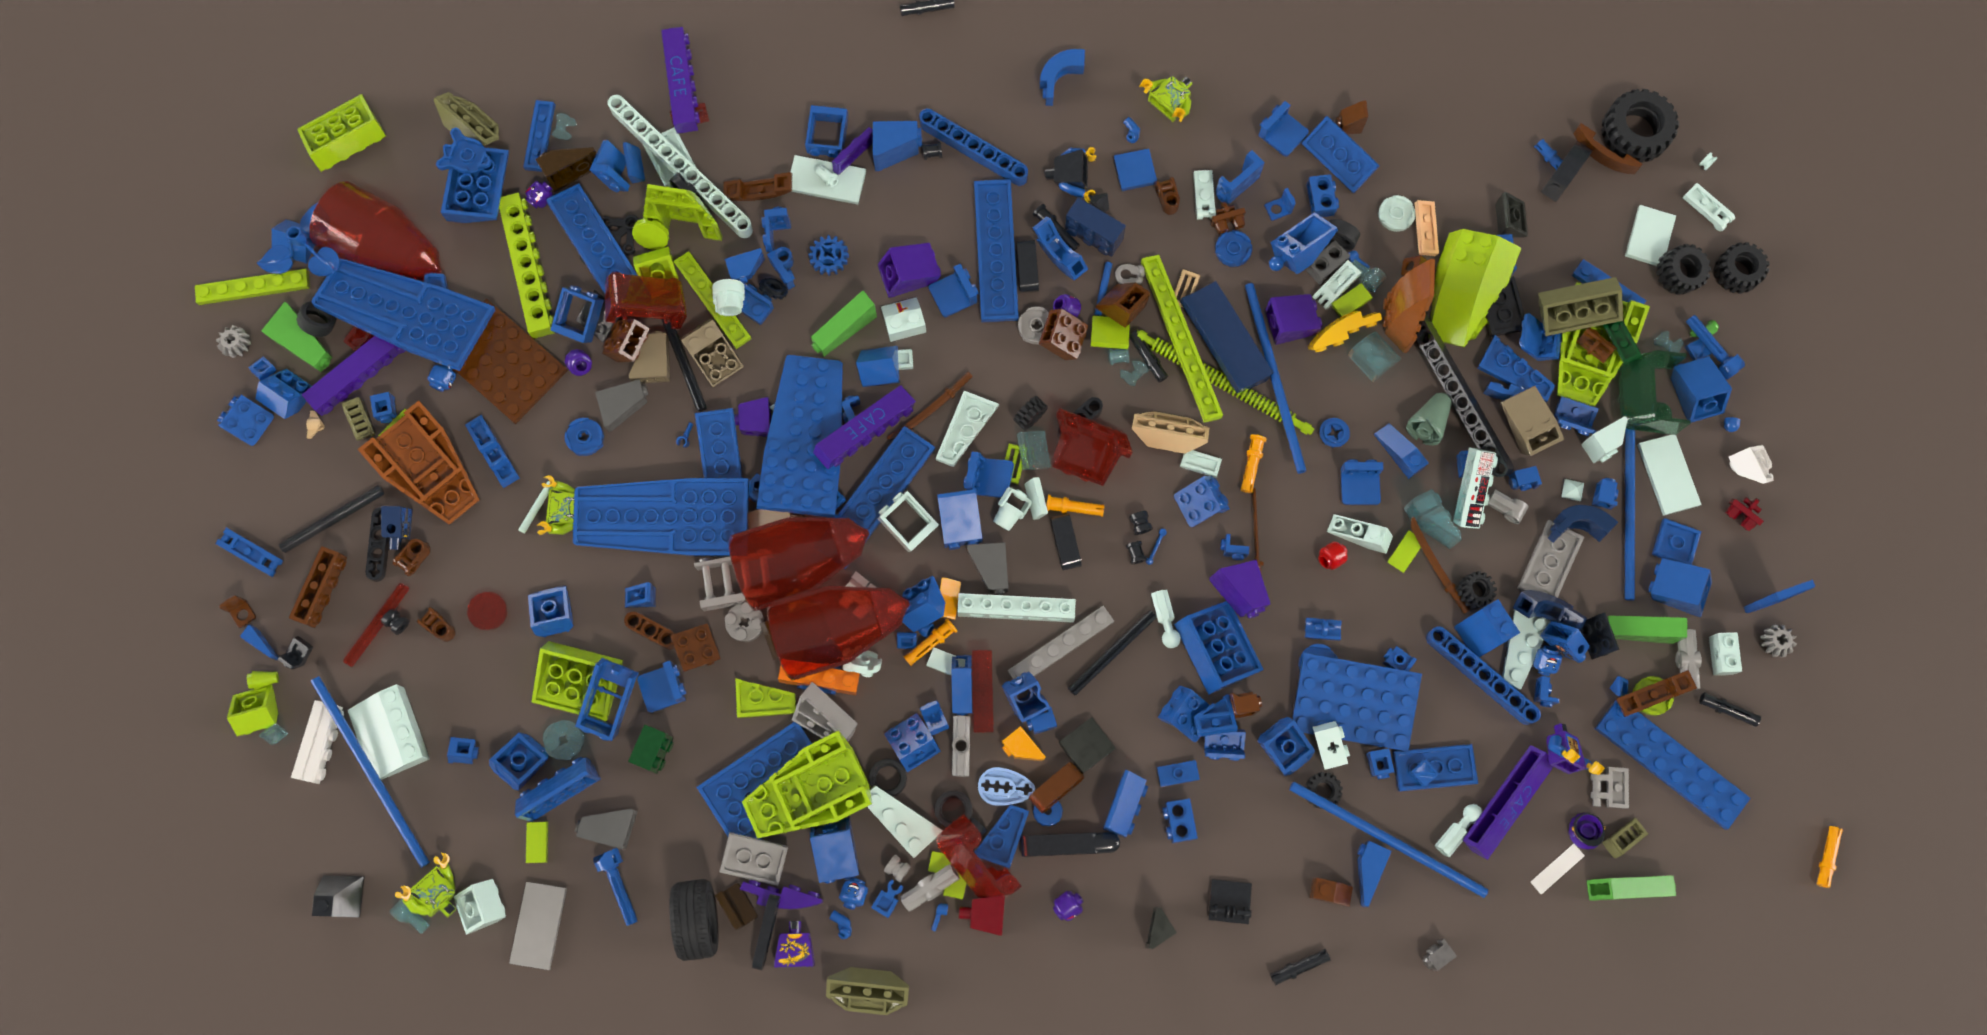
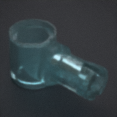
M1356 259L1352 262L1362 272L1360 277L1363 286L1372 293L1387 278L1386 274L1379 268H1367Z
M400 899L390 910L391 915L402 923L409 922L420 934L425 932L430 925L419 914L411 913L403 903V899Z

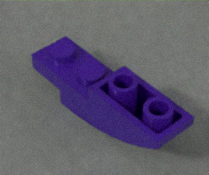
M750 879L748 883L742 882L740 890L758 895L756 904L766 906L770 894L781 896L779 909H802L823 903V899L819 898L820 894L808 891V894L800 892V887L791 884L789 888L783 886L781 894L779 893L780 889L771 886L765 889L759 887L761 883Z

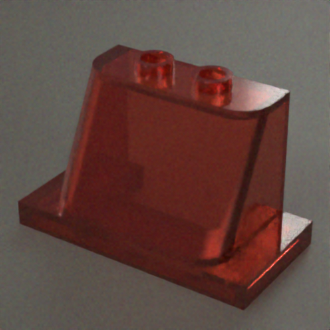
M1059 408L1056 416L1062 433L1051 460L1052 467L1061 470L1067 475H1075L1085 482L1091 481L1104 486L1120 456L1130 458L1133 453L1127 434Z

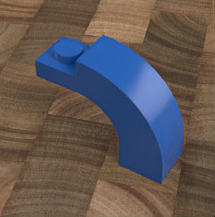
M1085 49L1062 51L1054 55L1045 64L1040 76V89H1043V99H1046V106H1053L1054 86L1059 78L1067 74H1084Z
M1046 216L1033 227L1038 237L1037 241L1043 251L1066 276L1075 281L1088 270L1082 256L1069 248L1060 237L1051 218Z

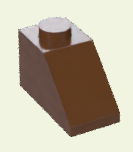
M1363 100L1342 109L1339 116L1336 117L1335 123L1346 134L1362 133L1368 119L1367 101Z
M1313 878L1309 898L1350 907L1353 887L1335 881Z

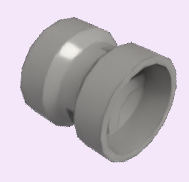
M894 855L884 871L887 874H893L895 879L901 882L911 866L908 863H901L900 858Z

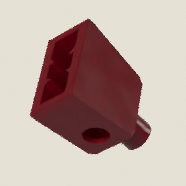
M1005 896L972 899V907L959 908V919L971 920L970 928L1002 936Z

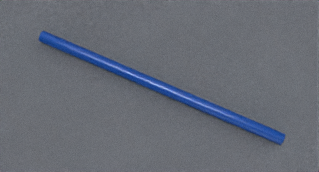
M1249 283L1245 285L1247 297L1265 360L1274 372L1270 376L1296 471L1297 474H1301L1307 470L1254 284Z
M1626 395L1625 600H1635V396Z
M320 676L312 679L310 682L419 866L423 868L430 862Z
M1294 781L1292 782L1289 790L1475 894L1483 898L1488 894V889L1302 785Z

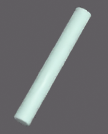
M552 486L542 489L518 530L520 532L526 533L549 495V490L552 489Z

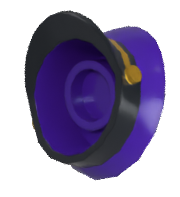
M1580 813L1572 818L1569 824V835L1577 847L1587 850L1594 849L1604 841L1605 826L1598 816L1591 813Z

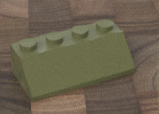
M1616 277L1538 293L1539 309L1545 336L1623 321L1622 289Z

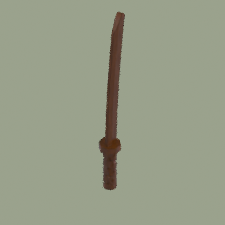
M967 372L950 389L946 388L943 395L904 426L910 430L913 429L950 398L953 399L955 397L954 394L973 376ZM904 426L889 435L887 439H895Z
M1253 488L1255 560H1257L1260 572L1262 573L1261 566H1264V562L1259 561L1256 488Z
M1412 517L1411 529L1424 554L1443 583L1445 592H1449L1465 614L1470 608L1465 605V601H1461L1462 597L1458 595L1455 589L1456 585L1449 580L1427 543L1415 517Z

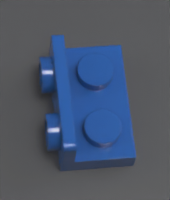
M744 284L745 300H743L741 313L762 325L774 309L771 302L772 299L767 295L759 294L757 289L751 284Z

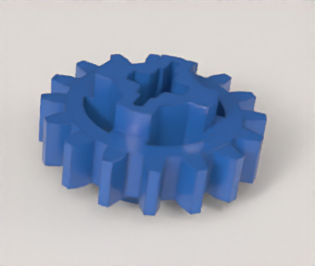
M830 235L827 236L826 240L820 237V242L814 241L815 247L810 246V251L812 252L808 253L809 259H811L810 264L811 266L814 265L815 271L820 269L821 275L824 272H827L828 276L831 275V272L837 275L838 269L843 271V265H848L846 260L849 258L848 248L844 246L843 240L838 242L836 236L833 240L830 238ZM839 252H841L840 260L837 257Z

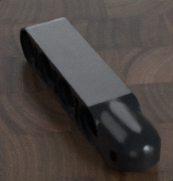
M1111 832L1021 836L1022 857L1113 853L1120 847V839L1115 833Z

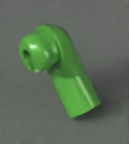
M1710 320L1705 327L1713 335L1718 331L1719 325L1716 321ZM1691 329L1690 336L1698 337Z

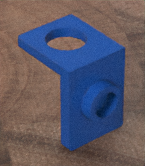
M1286 188L1281 198L1266 203L1264 207L1271 221L1292 214L1295 199L1289 189ZM1278 205L1282 211L1279 214H1274L1271 211V207Z

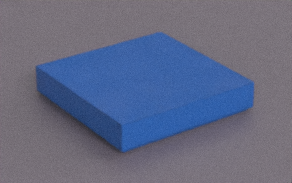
M1149 149L1113 156L1121 191L1155 185L1154 183L1157 181Z
M1664 518L1659 528L1652 555L1692 565L1702 531Z

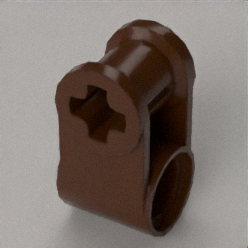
M1170 177L1166 181H1155L1156 194L1159 197L1163 211L1168 215L1175 214L1179 209L1180 203L1175 179ZM1167 202H1174L1175 204L1169 205Z
M412 539L394 558L392 564L405 571L406 576H411L417 571L426 557L429 556L430 546L419 539ZM421 545V551L416 553L417 546Z
M429 607V611L416 622L444 642L451 641L456 633L454 627L443 619V616L436 610ZM446 627V633L441 635V630Z

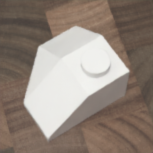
M1763 445L1749 447L1729 457L1730 467L1738 475L1763 484L1774 481L1773 475L1769 474L1772 462Z

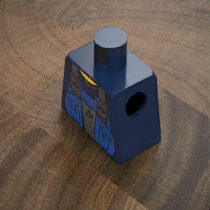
M381 506V536L390 538V550H401L402 539L410 538L413 509L401 506Z

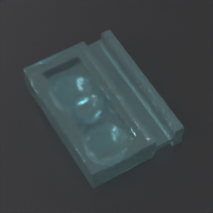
M1045 431L1019 432L1017 437L1023 470L1049 469L1051 464Z

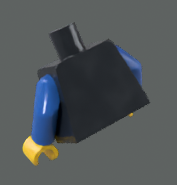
M1090 147L1087 151L1081 148H1069L1061 156L1054 159V168L1045 170L1046 179H1054L1060 190L1079 198L1084 197L1085 201L1090 203L1088 195L1093 196L1096 193L1094 190L1085 192V189H1088V161H1095L1096 155L1090 154H1094L1096 150L1093 147Z

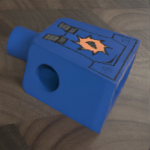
M1550 621L1540 637L1549 646L1557 648L1562 657L1575 660L1577 663L1583 662L1586 658L1585 653L1589 649V644L1579 629Z

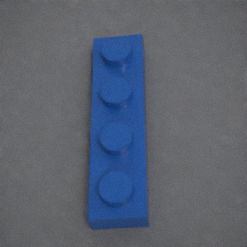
M540 100L535 102L523 166L525 170L543 172L536 158L542 153L547 152L555 110L554 102Z
M1584 259L1571 275L1583 284L1612 278ZM1619 283L1622 289V301L1629 302L1633 300L1645 304L1647 300Z

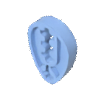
M994 767L986 770L981 775L978 782V791L981 798L990 805L1009 806L1010 804L1015 805L1026 801L1035 791V785L1025 776L1015 771ZM989 780V783L992 785L995 784V781H999V784L1004 786L1005 782H1008L1012 790H1009L1008 793H1004V789L994 792V788H989L988 791H985L981 784ZM1025 784H1028L1032 792L1024 795V791L1016 790V788H1024Z

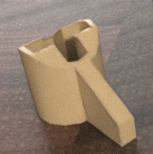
M310 411V417L307 419V439H312L318 431H322L325 428L315 411Z

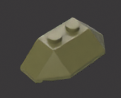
M449 92L434 98V103L442 123L449 131L457 127L464 136L478 140L483 146L499 139V125L473 102L453 96Z
M850 967L827 977L826 997L832 999L846 1011L888 1015L908 1005L909 985L891 971Z

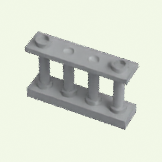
M759 548L756 549V552L747 553V556H730L714 560L703 558L699 562L694 563V567L698 571L702 570L706 597L704 598L705 600H700L701 609L705 612L732 607L745 602L754 603L780 598L778 588L771 585L767 558L773 557L771 549ZM760 560L763 587L761 590L754 591L751 584L748 562ZM740 563L744 590L743 593L735 594L732 588L729 565ZM721 567L725 593L724 596L716 598L713 593L710 568Z

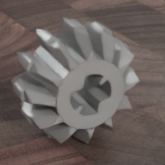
M233 325L230 329L224 327L225 332H219L221 337L216 339L217 343H219L217 348L225 356L236 358L239 355L243 357L242 352L248 351L246 346L251 345V342L248 340L250 338L249 334L245 333L243 328H237Z
M1774 624L1764 630L1765 634L1760 638L1765 642L1761 646H1766L1765 653L1772 652V657H1786L1787 654H1791L1794 651L1792 647H1796L1797 643L1793 639L1797 636H1791L1792 629L1786 630L1785 625H1779L1778 627V625Z

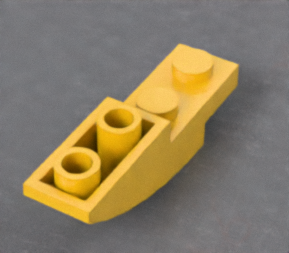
M1353 311L1345 314L1322 329L1310 342L1308 349L1321 352L1327 349L1326 346L1332 344L1333 347L1342 345L1344 340L1349 339L1348 333L1357 332L1359 327L1362 326L1368 328L1377 325L1376 322L1382 320L1381 313L1373 312L1362 316L1361 311Z

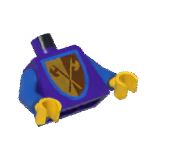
M1566 724L1554 726L1555 734L1547 737L1549 765L1567 774L1588 769L1590 773L1600 775L1605 769L1604 766L1597 761L1591 765V761L1583 757L1579 739L1568 733Z

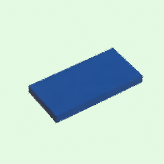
M1328 116L1301 143L1353 193L1380 167L1370 155Z
M729 408L695 413L704 478H743L734 409Z
M1810 580L1771 594L1744 606V611L1748 614L1815 588L1814 581Z
M1472 744L1393 752L1398 792L1478 784ZM1424 759H1427L1439 775L1427 786L1423 787L1410 772Z

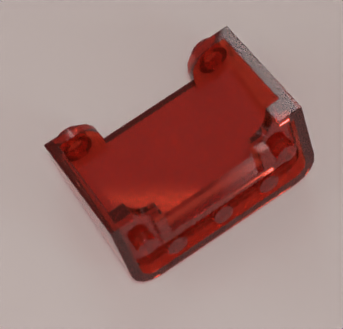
M620 272L611 273L605 281V322L615 323L617 317L622 316V319L626 320L627 316L664 319L665 324L671 322V328L681 329L687 317L682 282L676 278L664 279L626 275Z
M964 814L937 836L936 844L978 897L988 898L1011 895L1022 887L1006 867L1003 870H996L992 866L987 869L978 858L973 849L980 844L981 834Z

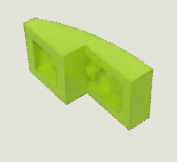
M1409 530L1387 561L1403 573L1421 548L1414 533Z

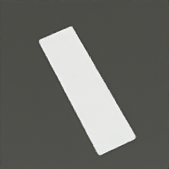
M1572 844L1531 881V884L1540 894H1543L1584 857V854L1575 844Z

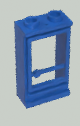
M604 658L595 664L575 727L580 728L585 733L595 734L602 740L612 741L619 733L639 672ZM603 678L625 687L623 696L605 689L604 686L599 687L600 679ZM597 690L621 699L613 724L589 715Z

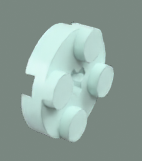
M857 649V652L852 653L851 650H847L843 653V670L861 673L864 677H872L873 673L881 669L882 659H878V654L869 650Z

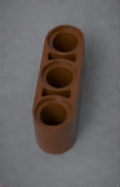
M637 612L627 613L624 623L630 630L665 649H674L673 643L664 644V639L666 636L674 635L675 633ZM636 617L639 618L638 624L631 626V620ZM650 627H656V631L654 634H647V631Z
M1069 762L1037 788L1028 799L1043 814L1075 788L1085 776L1072 762Z

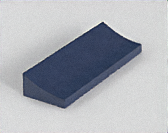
M1216 281L1190 295L1182 297L1180 303L1236 393L1265 383L1274 372Z

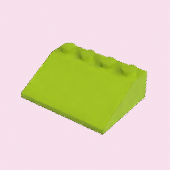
M362 94L297 129L309 156L321 172L332 168L342 160L348 159L356 152L363 151L367 146L381 141L386 136Z
M548 641L540 648L531 702L579 715L595 664L604 658L622 666L623 660ZM601 678L598 686H604L605 689L616 693L618 684ZM597 690L589 715L606 722L614 696Z

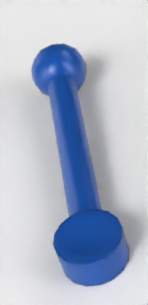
M1160 529L1157 542L1150 557L1146 560L1148 565L1153 564V557L1162 538L1167 534L1165 529Z

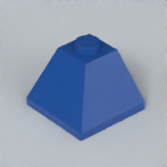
M761 248L725 259L731 279L741 281L743 284L747 283L765 261Z

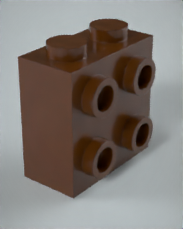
M1062 308L1050 310L1039 345L1064 360L1078 359L1088 325Z
M635 319L618 320L612 326V334L605 341L602 354L616 362H634L640 355V348L647 340V333L650 328Z

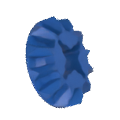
M1338 418L1327 419L1322 423L1319 430L1320 439L1325 445L1332 448L1341 447L1348 441L1350 436L1348 425ZM1331 428H1332L1334 431H1340V432L1337 434V439L1335 438L1334 435H1332V436L1329 435V434L1331 433V431H1332Z

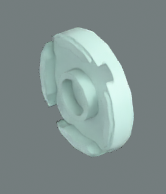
M1399 195L1386 198L1378 211L1379 221L1383 227L1395 232L1404 231L1409 228L1416 216L1413 203L1406 197Z

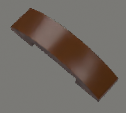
M1582 123L1573 133L1576 140L1593 150L1590 156L1609 169L1625 174H1635L1643 165L1628 154L1622 159L1595 141L1593 137L1596 132Z
M793 173L774 174V178L743 182L740 179L726 181L723 185V194L730 201H756L778 197L792 191Z
M1689 670L1619 697L1616 700L1624 717L1697 689Z

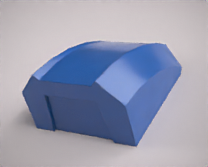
M558 586L528 595L530 626L536 636L546 638V636L569 632L574 624L567 586Z
M1289 717L1278 720L1267 731L1260 734L1257 740L1285 776L1293 774L1308 762L1315 753L1314 748L1297 723Z
M519 732L489 759V766L512 789L519 791L541 768L549 756L547 750L530 735Z

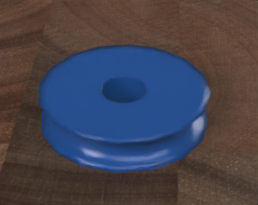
M1059 801L1050 808L1052 810L1050 815L1042 814L1034 806L1033 814L1036 821L1043 826H1053L1058 823L1063 813L1062 805Z

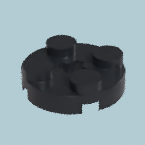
M677 172L669 180L673 188L690 190L702 201L701 197L696 193L697 189L690 182L687 184L680 173Z

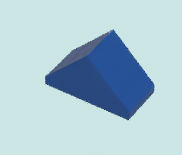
M649 582L625 588V608L656 607V588Z

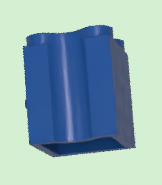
M1024 672L1019 677L1006 681L1001 685L1013 712L1022 723L1050 709L1047 700L1040 693L1041 687L1038 681L1030 672ZM1029 689L1026 697L1022 699L1017 698L1018 694Z

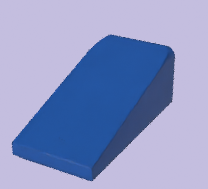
M249 624L240 635L241 638L269 658L278 660L279 656L262 633L255 626Z

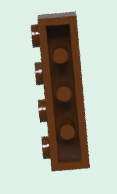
M321 546L289 619L315 628L320 623L322 612L330 602V594L338 584L340 572L346 567V556Z

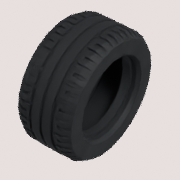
M706 879L677 882L671 888L669 900L670 927L675 953L683 961L712 958L717 953L719 940L718 915L712 884Z

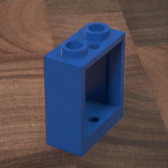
M811 105L805 143L808 154L812 156L828 155L831 158H836L845 147L849 118L847 109ZM816 121L841 123L838 146L813 144Z
M578 286L562 287L551 331L582 343L592 342L604 300L598 298L596 293L582 292V288ZM573 295L592 302L584 331L565 324Z

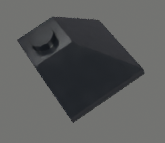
M323 875L313 897L311 916L361 917L365 877Z

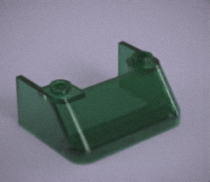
M1655 350L1643 353V357L1626 366L1622 363L1619 368L1621 418L1624 416L1627 418V429L1676 435L1691 424V420L1672 418L1671 408L1667 404L1657 402L1655 369H1673L1674 366L1687 357L1686 353Z

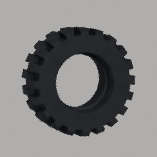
M1633 89L1631 92L1623 93L1621 97L1614 101L1602 120L1601 125L1603 128L1601 133L1602 136H1605L1603 139L1604 143L1610 146L1608 148L1610 151L1615 152L1621 158L1628 154L1640 163H1643L1644 160L1649 162L1654 158H1658L1673 142L1678 133V114L1676 111H1673L1675 108L1673 104H1669L1665 96H1659V93L1656 91L1649 92V89H1642L1641 91ZM1636 115L1646 119L1652 126L1654 135L1643 137L1635 134L1628 127L1626 116Z

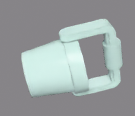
M1007 488L998 503L1000 508L993 522L1010 531L1018 519H1023L1032 501L1019 489ZM1011 493L1021 501H1025L1021 510L1006 502Z

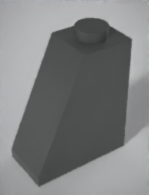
M635 380L595 392L606 430L608 432L613 431L647 403L646 396L649 393L646 384L643 385L640 380Z
M1006 544L967 545V553L988 592L993 593V595H1004L1005 592H1008Z
M626 809L582 817L581 821L577 822L575 832H577L576 837L626 850L638 811Z

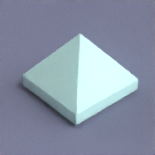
M1564 479L1561 497L1581 501L1584 483Z

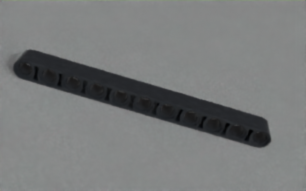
M1426 313L1424 321H1421L1420 331L1416 332V340L1448 397L1451 399L1453 406L1477 448L1490 451L1491 447L1495 448L1498 461L1496 467L1492 470V474L1496 477L1510 475L1514 470L1512 461ZM1427 333L1431 336L1429 342L1425 339ZM1436 349H1438L1440 352L1438 358H1436L1434 355ZM1445 365L1449 367L1447 375L1443 371ZM1455 381L1458 383V389L1456 391L1453 389V383ZM1464 397L1468 401L1466 407L1462 405V400ZM1473 414L1477 417L1475 424L1471 420ZM1482 430L1486 432L1485 440L1480 436ZM1501 463L1505 466L1504 473L1499 470Z

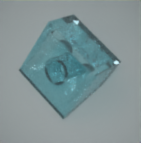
M1377 332L1362 339L1348 354L1372 382L1376 381L1401 360V357Z

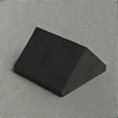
M1507 192L1502 193L1496 202L1498 235L1512 234L1513 238L1527 237L1525 202Z
M1160 907L1153 908L1146 948L1154 949L1177 933Z

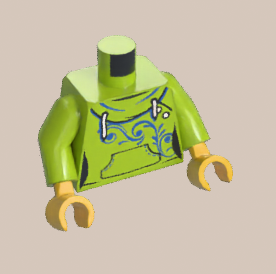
M1174 77L1156 81L1143 79L1139 87L1145 88V94L1150 91L1148 101L1172 122L1177 117L1180 118L1179 122H1182L1183 118L1189 114L1191 92L1188 88L1192 85V82L1188 77H1184L1180 82Z
M548 475L544 478L548 479L550 484L542 483V486L544 488L552 486L553 489L549 490L546 522L542 521L537 524V526H543L544 530H539L537 533L539 535H543L546 532L564 535L573 530L575 489L568 484L555 481L552 476Z
M441 853L443 856L441 862L439 857L435 856L434 862L440 865V867L436 866L411 889L408 886H401L403 895L401 892L395 893V897L403 899V903L411 913L432 917L440 910L448 918L455 912L456 908L449 902L455 894V882L451 868L447 864L449 862L448 854Z

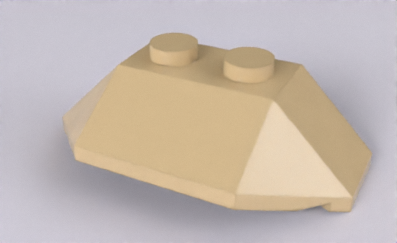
M1155 411L1134 414L1132 430L1147 447L1185 454L1208 443L1209 427L1203 426L1192 418Z

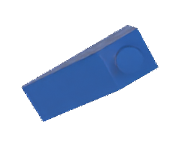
M1390 423L1374 434L1408 479L1412 478L1429 464L1418 448Z
M1366 841L1364 844L1361 843L1357 852L1359 855L1358 874L1360 903L1362 907H1369L1391 854L1390 850L1371 841Z

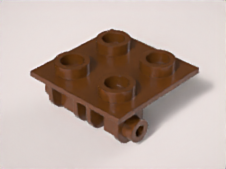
M707 623L670 636L683 672L706 664L710 666L714 664V661L721 659Z

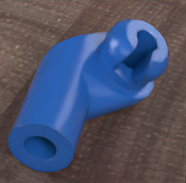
M1128 117L1123 122L1129 129L1126 139L1130 143H1135L1139 139L1140 128L1131 117Z
M834 910L829 919L838 924L839 937L847 939L852 933L850 919Z

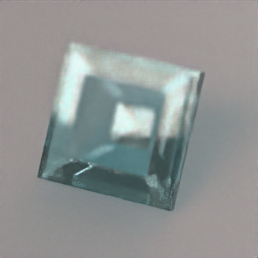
M275 723L260 733L259 736L270 745H274L282 740L288 732Z

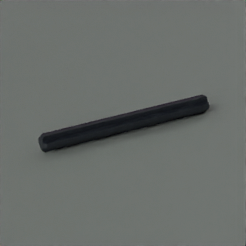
M662 311L659 315L697 411L702 412L707 409V406L669 311Z
M379 485L375 486L279 543L280 549L287 553L383 496V489Z
M1149 610L1069 686V691L1074 696L1077 695L1156 619V614Z

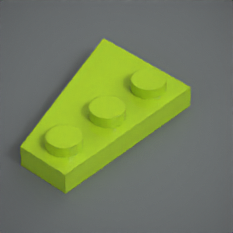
M735 678L737 718L794 714L796 709L795 693Z

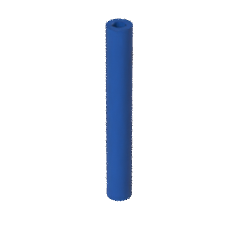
M1105 262L1096 305L1106 296L1112 269L1111 262ZM1095 308L1094 314L1101 316L1102 312Z

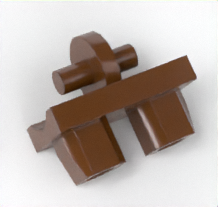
M1222 202L1221 208L1216 210L1217 215L1212 216V221H1210L1211 227H1215L1219 235L1229 230L1227 223L1233 222L1236 230L1245 226V208L1235 210L1234 205L1228 206L1226 202Z
M1590 327L1577 340V343L1587 350L1588 355L1592 354L1602 363L1616 349L1612 342L1604 339L1599 335V332Z

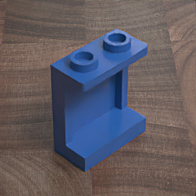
M1251 150L1246 154L1242 167L1243 172L1232 182H1229L1224 176L1219 178L1216 188L1217 198L1229 205L1260 178L1265 162Z

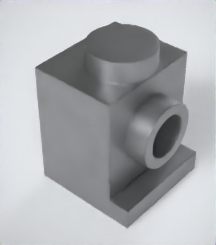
M1439 939L1436 941L1439 944L1438 946L1434 944L1426 950L1427 954L1422 961L1429 970L1432 968V970L1438 971L1457 957L1445 939Z

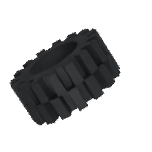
M1034 396L1021 407V410L1017 412L1013 420L1026 431L1034 423L1038 422L1042 415L1045 414L1048 406L1038 396Z
M1481 571L1472 572L1460 580L1459 584L1461 585L1458 586V590L1461 591L1458 592V595L1463 596L1461 598L1462 602L1467 601L1465 603L1466 606L1471 605L1470 608L1478 609L1493 602V598L1497 595L1494 593L1497 591V587H1493L1496 583L1495 581H1490L1492 579L1491 576L1486 577L1487 573H1481ZM1473 583L1480 586L1482 590L1481 597L1474 593Z
M1320 772L1311 776L1306 782V788L1316 794L1318 784H1328L1331 788V794L1325 799L1334 804L1339 803L1340 797L1343 795L1341 793L1343 787L1340 786V780H1337L1336 776L1331 775V773Z

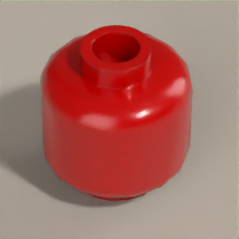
M1333 541L1320 549L1318 559L1324 568L1335 570L1346 563L1348 551L1343 544Z

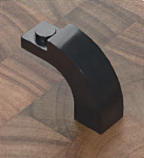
M1577 140L1541 193L1557 202L1593 150Z

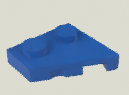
M1229 694L1223 696V699L1216 704L1213 703L1208 706L1205 711H1201L1194 716L1198 737L1237 732L1238 727Z

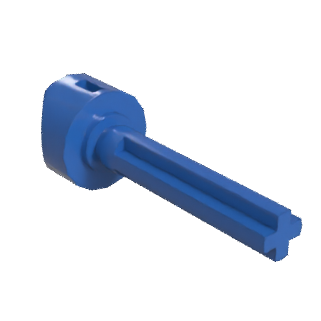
M1696 315L1685 321L1721 363L1718 369L1725 379L1728 380L1745 367L1743 359L1738 354L1729 357V354Z
M615 848L593 857L597 872L602 870L607 872V877L626 926L636 923L638 920L620 873L616 868L619 866V863L623 862L619 850Z

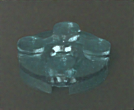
M561 720L550 724L543 735L547 754L558 760L572 759L583 747L584 734L581 729L575 727L576 724L568 720ZM565 735H567V744L564 743L561 746V741L558 740L559 737H564Z

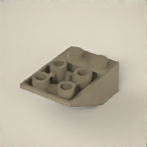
M711 318L679 338L712 387L744 367Z
M1536 386L1530 387L1501 402L1522 454L1532 456L1564 440L1557 420Z

